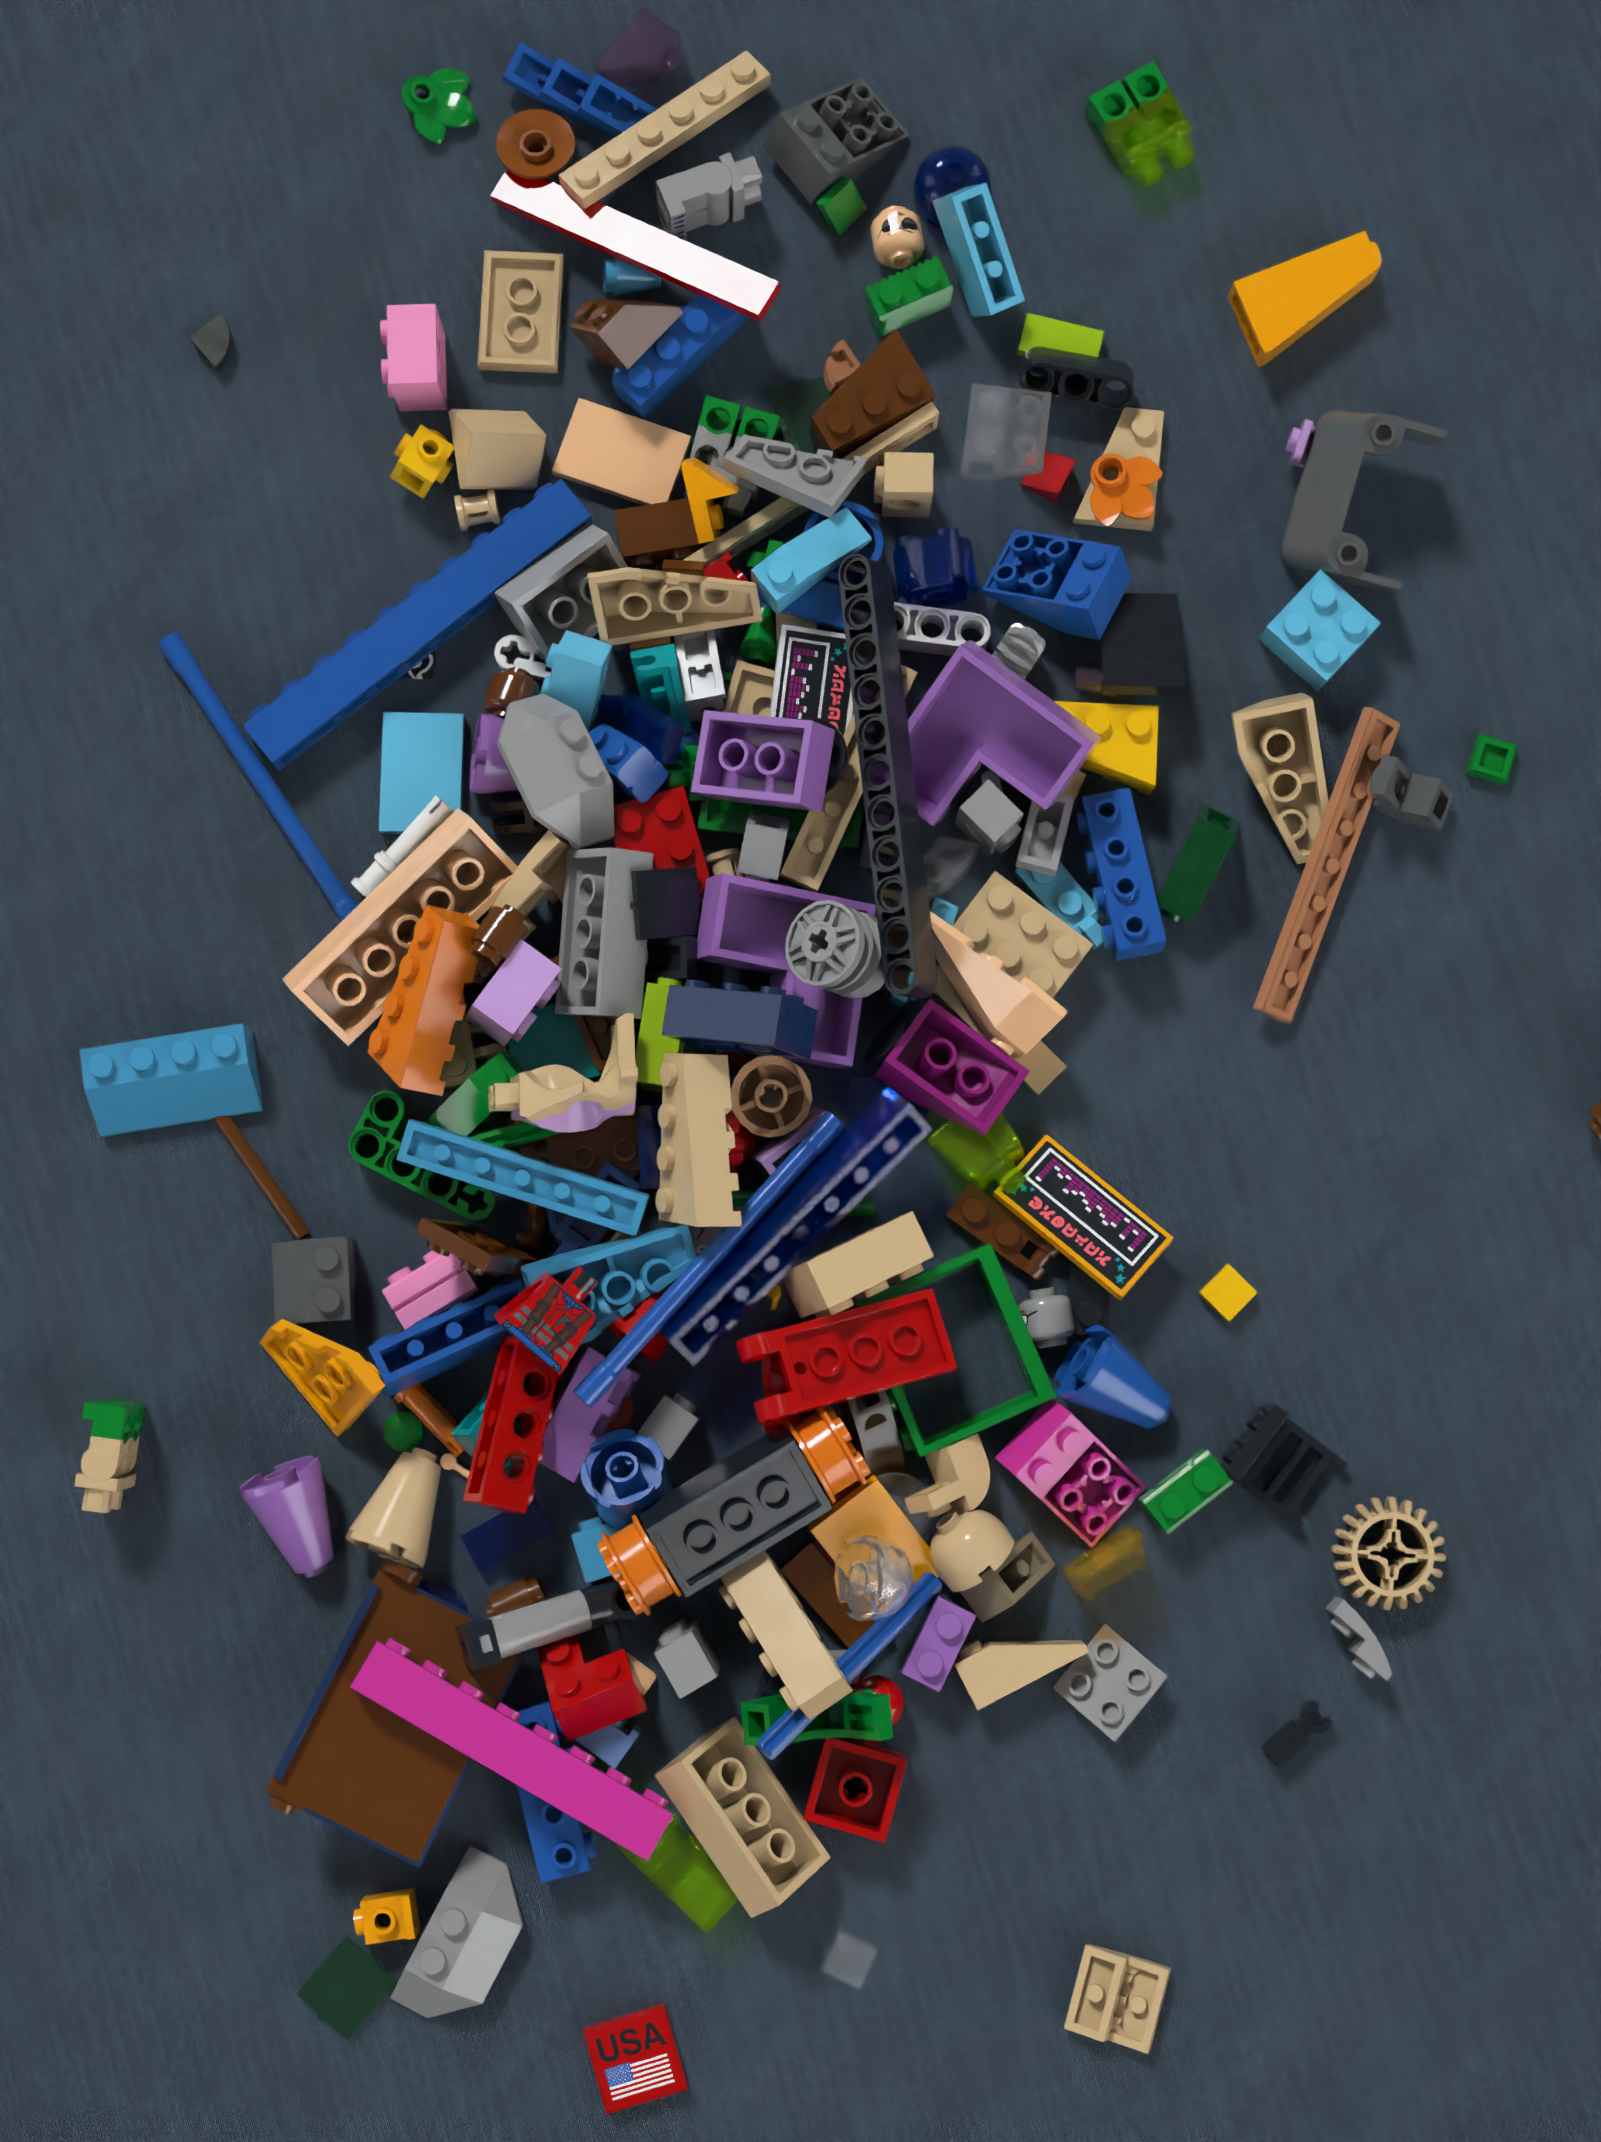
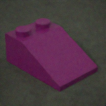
M929 999L910 1028L884 1060L875 1076L906 1099L984 1136L1030 1071L933 1000Z

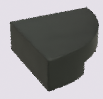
M220 313L190 337L193 344L217 372L227 362L231 345L230 328Z

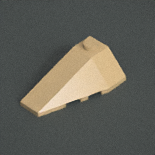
M1297 693L1263 700L1233 712L1231 716L1237 753L1295 863L1302 864L1308 860L1329 800L1313 698L1304 693Z

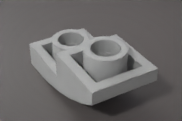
M1335 1596L1325 1609L1334 1616L1330 1623L1349 1639L1353 1634L1357 1636L1347 1647V1650L1356 1657L1352 1664L1369 1679H1372L1376 1674L1388 1681L1392 1676V1672L1376 1636L1361 1616L1344 1599Z

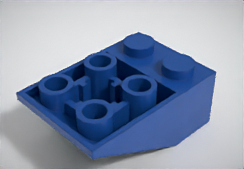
M1014 529L981 591L984 595L1064 634L1100 640L1132 576L1121 546Z

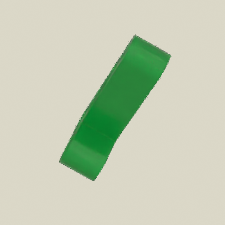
M380 1091L375 1094L367 1104L350 1136L348 1149L352 1158L469 1220L480 1223L492 1219L499 1207L498 1197L492 1190L470 1183L463 1189L464 1181L451 1178V1190L445 1195L438 1196L432 1189V1183L435 1177L440 1175L439 1173L417 1166L414 1172L407 1177H401L397 1173L396 1164L398 1160L396 1159L401 1146V1142L398 1139L409 1120L410 1108L406 1100L394 1092ZM394 1100L399 1107L398 1115L391 1121H382L379 1114L380 1107L386 1101ZM367 1137H376L379 1141L378 1152L371 1158H364L360 1152L362 1141ZM462 1189L478 1198L482 1192L485 1193L483 1200L488 1203L486 1210L478 1209L473 1214L474 1206L458 1198L461 1195ZM458 1198L457 1206H454L453 1202Z

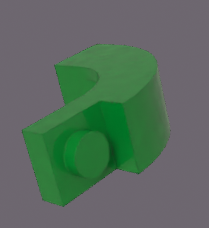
M852 1688L853 1691L821 1712L791 1743L821 1738H855L875 1741L893 1738L889 1694L873 1693L872 1689ZM781 1694L740 1702L744 1745L757 1746L758 1739L790 1708Z

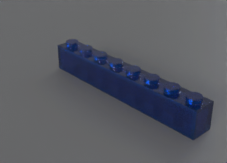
M887 1087L833 1140L822 1154L818 1155L662 1326L659 1330L660 1333L695 1366L933 1130L907 1100Z

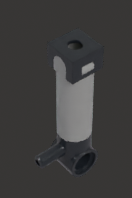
M612 1577L596 1585L490 1618L476 1619L457 1625L455 1628L466 1668L476 1670L501 1662L502 1658L599 1627L603 1629L608 1652L611 1654L623 1648L625 1649L618 1621L635 1619L643 1613L637 1616L630 1604L624 1609L618 1607L616 1595L622 1587Z

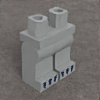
M729 152L719 156V162H708L657 180V211L665 232L687 241L686 232L703 225H722L730 216L733 222L744 219V207L761 201L762 198L759 184L762 183V174L755 157L751 156L734 163Z

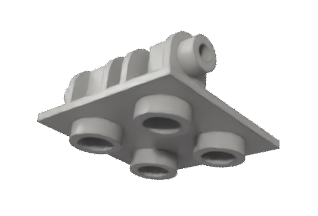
M1104 1624L1087 1645L1089 1652L1077 1658L1053 1686V1689L1111 1740L1116 1742L1166 1681L1168 1676L1108 1625Z

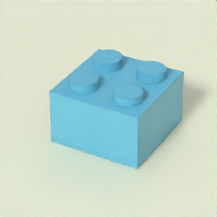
M1320 569L1268 624L1259 640L1318 693L1381 623Z

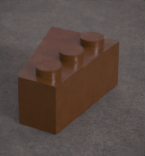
M896 328L811 417L809 435L817 449L833 451V458L842 459L931 401L934 404L936 394Z

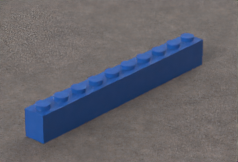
M562 479L553 485L552 483H547L539 488L533 495V501L522 509L516 507L508 512L501 521L502 525L491 533L487 531L477 536L470 544L471 549L459 558L453 556L446 560L439 567V573L428 582L423 580L415 584L407 592V598L396 607L390 605L384 608L375 617L376 622L364 632L357 630L343 642L344 647L333 656L327 654L321 657L311 667V673L300 681L299 679L292 680L279 692L280 697L269 705L262 704L248 715L247 719L249 721L242 726L279 772L496 604L498 599L493 593L585 524L588 522L593 524L591 514Z

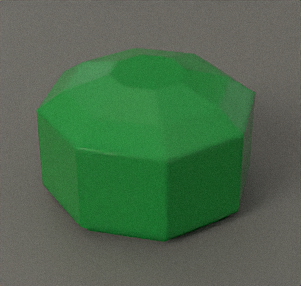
M395 1412L384 1423V1440L395 1451L413 1450L424 1439V1424L413 1412Z

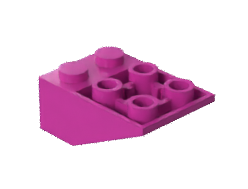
M1054 1399L1046 1401L995 1457L1018 1481L1091 1548L1147 1488L1070 1411Z

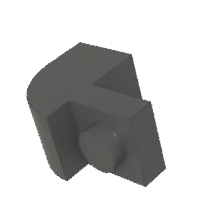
M1383 755L1379 767L1373 771L1370 780L1369 792L1374 797L1371 804L1374 809L1410 825L1441 831L1454 797V793L1442 779L1411 773L1398 757Z

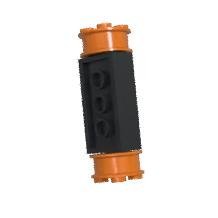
M830 1405L816 1409V1412L794 1425L789 1421L785 1422L786 1429L783 1424L777 1426L638 1511L637 1514L640 1520L636 1514H633L631 1516L632 1523L611 1536H607L605 1533L600 1534L602 1541L596 1545L604 1558L608 1570L614 1580L621 1585L627 1601L637 1616L643 1612L647 1616L651 1615L650 1607L673 1593L678 1597L682 1596L680 1588L686 1598L833 1509L830 1502L832 1504L836 1502L835 1494L856 1481H859L862 1485L867 1483L865 1477L871 1474V1471L859 1451H856L851 1443L852 1437L840 1417L837 1418Z

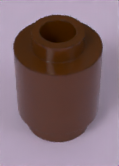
M507 904L503 908L493 906L472 936V945L468 949L469 952L484 965L496 969L500 962L504 963L515 946L528 931L527 926L523 923L525 916Z
M537 1576L530 1579L523 1577L489 1594L491 1603L485 1605V1608L490 1618L548 1600L549 1598Z

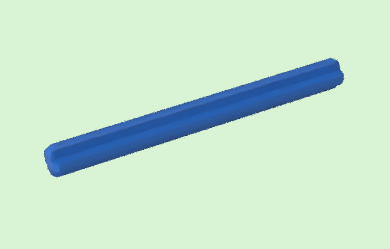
M925 1572L836 1661L848 1683L941 1592L943 1584L933 1573ZM789 1708L758 1739L757 1747L767 1758L775 1759L817 1716L809 1720L800 1708L794 1712Z

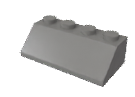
M612 847L567 850L558 965L562 969L558 973L557 978L561 985L556 992L555 1014L619 1018L625 1013H634V1019H641L645 999L643 989L648 951L647 940H636L634 910L630 908V903L633 902L631 871L653 870V853Z

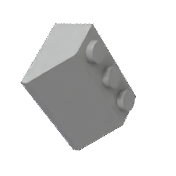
M588 522L493 593L512 624L529 641L546 663L552 643L559 645L566 630L590 638L599 633L587 574L626 568L628 566L609 533Z

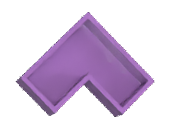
M972 640L967 641L958 647L908 719L918 815L932 826L943 820L983 764L1046 810L1056 802L1102 737ZM890 769L887 771L885 775V782L889 778Z
M725 873L706 878L696 944L697 960L771 974L769 987L781 988L786 990L788 995L803 997L804 1005L818 1010L811 1059L782 1058L833 1069L852 1067L862 998L850 999L801 982L791 972L785 956L786 937L791 923L800 911L814 902L832 900L871 916H874L876 905Z

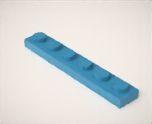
M414 1119L408 1120L396 1159L633 1236L638 1235L650 1197L649 1194Z

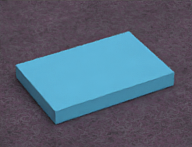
M383 712L379 832L381 834H402L435 795L445 801L448 807L450 806L454 811L458 808L462 810L464 714Z

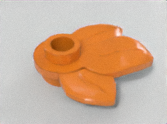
M1105 454L1093 463L1090 475L1095 488L1090 497V505L1093 514L1102 525L1110 527L1121 513L1135 520L1149 519L1153 516L1154 499L1148 486L1154 484L1163 475V472L1156 463L1142 456L1124 459L1117 454ZM1109 470L1118 473V477L1114 480H1106L1103 475Z

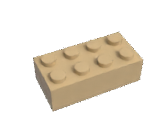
M735 1716L708 1730L655 1774V1777L751 1918L782 1904L831 1858L806 1820H803L802 1814L757 1748L744 1745L743 1728Z

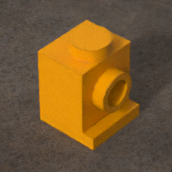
M415 1887L366 1895L360 1901L361 1908L354 1910L356 1934L365 1936L366 1945L399 1939H415L421 1930ZM380 1913L387 1914L391 1919V1925L388 1927L380 1926L377 1923V1915Z

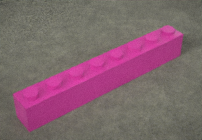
M389 1637L386 1644L379 1640L376 1642L350 1688L646 1861L649 1860L674 1815L665 1808L669 1802L667 1799L646 1788L643 1795L628 1787L632 1779L612 1767L608 1769L607 1773L592 1766L595 1757L573 1745L570 1752L556 1745L555 1742L559 1736L541 1725L536 1724L532 1731L520 1724L518 1721L522 1715L500 1702L496 1709L481 1701L485 1693L471 1684L463 1681L460 1687L455 1686L445 1680L448 1671L426 1659L421 1666L408 1658L412 1650Z

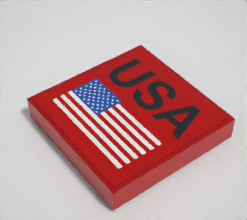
M665 2003L584 2027V2037L606 2114L688 2090L687 2079Z

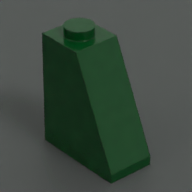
M1203 803L1201 804L1157 896L1158 907L1161 908V914L1176 922H1182L1183 919L1190 922L1193 921L1236 837L1237 819Z

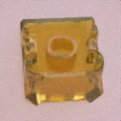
M1132 1525L1127 1526L1065 1565L1061 1570L1073 1587L1076 1595L1096 1602V1594L1137 1568L1144 1571L1146 1548L1143 1534L1140 1533L1138 1528H1134Z

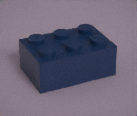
M686 980V986L669 985L661 1035L699 1049L810 1060L818 1010L804 1005L803 997L788 995L786 990L781 988L761 986L759 993L748 991L749 987L740 984L723 983V989L711 988V983Z

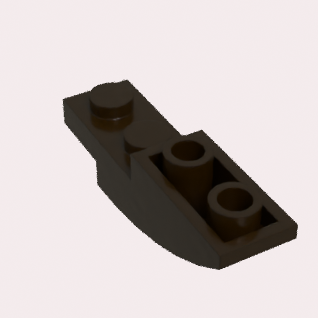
M883 1390L837 1403L841 1415L837 1416V1418L840 1417L852 1437L851 1443L856 1451H859L871 1471V1474L867 1475L865 1479L867 1480L872 1475H875L882 1486L885 1487L906 1477L901 1441L886 1391Z

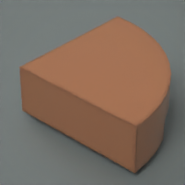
M844 339L832 348L825 361L823 376L829 393L836 391L861 365Z

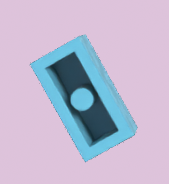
M566 630L559 645L552 643L546 667L552 668L551 675L545 677L540 694L544 693L577 710L587 731H589L600 709L613 644Z

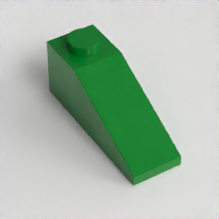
M499 1052L467 1078L424 1123L467 1137L479 1134L506 1112H489L488 1086H493L494 1083H510L511 1077L525 1071L512 1055Z

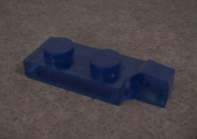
M623 692V695H606L602 693L597 708L615 719L614 729L644 745L655 757V760L660 763L675 764L686 726L636 694Z

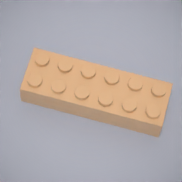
M458 808L282 980L320 1020L349 1046L383 1013L384 1001L393 989L399 974L400 962L408 952L414 937L415 925L422 917L426 905L468 914L477 921L494 904L496 898L518 866L469 815Z

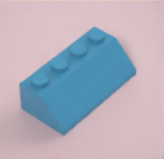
M243 1023L79 1049L84 1091L101 1137L210 1120L217 1116H235L263 1111L253 1032Z

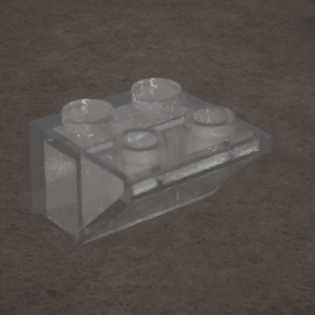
M972 383L960 476L1000 481L1042 473L1052 393Z

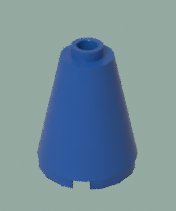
M1097 1324L1085 1330L1090 1336L1083 1343L1075 1340L1062 1358L1054 1379L1060 1383V1388H1054V1392L1066 1401L1145 1429H1151L1155 1425H1162L1171 1412V1405H1169L1170 1395L1109 1329Z

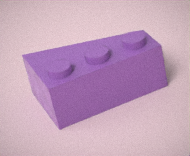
M591 1347L587 1348L586 1352L577 1362L573 1370L574 1375L567 1389L564 1388L554 1403V1414L548 1426H546L543 1437L544 1454L540 1463L573 1483L581 1481V1465L591 1452V1445L598 1438L609 1432L608 1424L615 1421L624 1405L622 1402L624 1396L628 1397L641 1376L640 1373L626 1366L618 1375L616 1382L590 1408L572 1391L598 1363L608 1356L602 1351Z

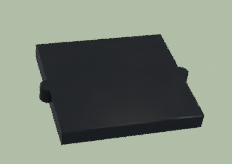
M696 866L631 871L633 902L630 903V908L634 910L636 940L698 935L700 924L699 904H701L702 898L698 896Z

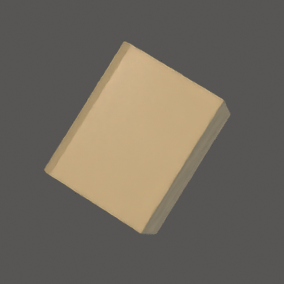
M451 409L448 412L460 489L534 490L537 488L546 434L525 411Z

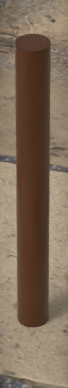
M231 1116L212 1118L296 1240L306 1238L311 1231Z

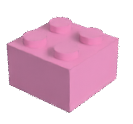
M436 304L387 305V320L380 321V334L382 345H386L388 359L381 360V375L383 384H387L389 398L395 399L400 412L447 410L446 334Z

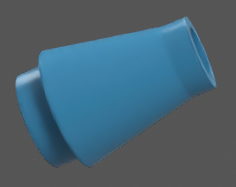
M616 257L614 259H604V292H613L614 296L650 289H660V277Z

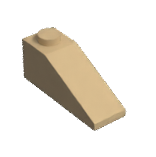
M979 1639L961 1647L958 1653L959 1657L955 1659L953 1664L978 1711L1083 1656L1089 1650L1081 1640L988 1641L981 1645Z

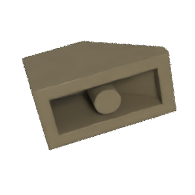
M1031 1531L1014 1543L1011 1553L997 1570L993 1571L988 1566L978 1574L983 1580L982 1582L967 1590L960 1591V1593L983 1623L1013 1606L1056 1564Z

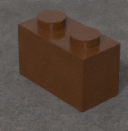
M688 498L614 510L621 556L628 567L649 570L656 566L655 563L663 562L664 559L684 560L701 549Z

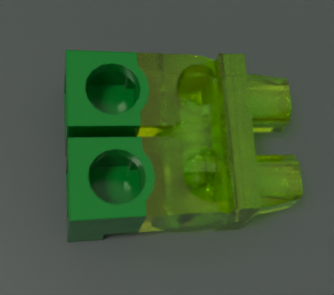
M1154 60L1123 77L1122 83L1120 80H1117L1088 97L1084 110L1086 118L1092 126L1096 125L1104 137L1113 157L1120 164V169L1124 176L1127 177L1133 173L1143 188L1154 184L1162 178L1164 171L1157 159L1164 155H1167L1175 170L1193 161L1196 153L1189 139L1192 126L1188 119L1184 118L1180 106Z

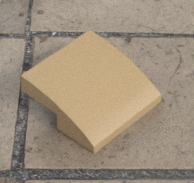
M1086 1944L1064 2029L1101 2042L1109 2040L1148 2054L1154 2039L1171 1968L1118 1951Z

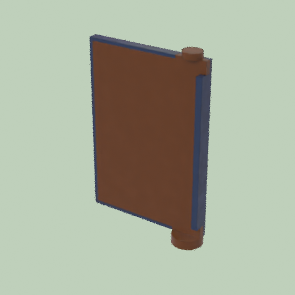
M385 1557L265 1793L273 1796L269 1802L270 1806L292 1816L295 1808L420 1868L473 1759L355 1691L350 1686L376 1642L379 1640L386 1644L390 1637L412 1650L408 1656L409 1659L421 1666L426 1659L448 1671L445 1680L457 1687H460L463 1681L471 1684L485 1693L481 1701L496 1709L498 1704L502 1702L526 1651L502 1658L501 1662L476 1670L466 1668L455 1626L480 1618L418 1588L423 1575Z

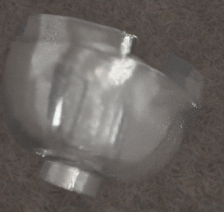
M856 1535L848 1538L844 1542V1544H850L846 1549L845 1556L838 1554L835 1562L834 1579L840 1603L847 1602L852 1611L847 1613L848 1616L860 1622L875 1621L894 1615L907 1602L914 1580L913 1569L905 1551L896 1542L882 1536Z

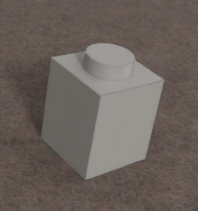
M676 1393L673 1399L666 1394L637 1434L645 1437L648 1435L654 1439L659 1445L663 1456L671 1460L700 1419L693 1414L697 1406L679 1393Z

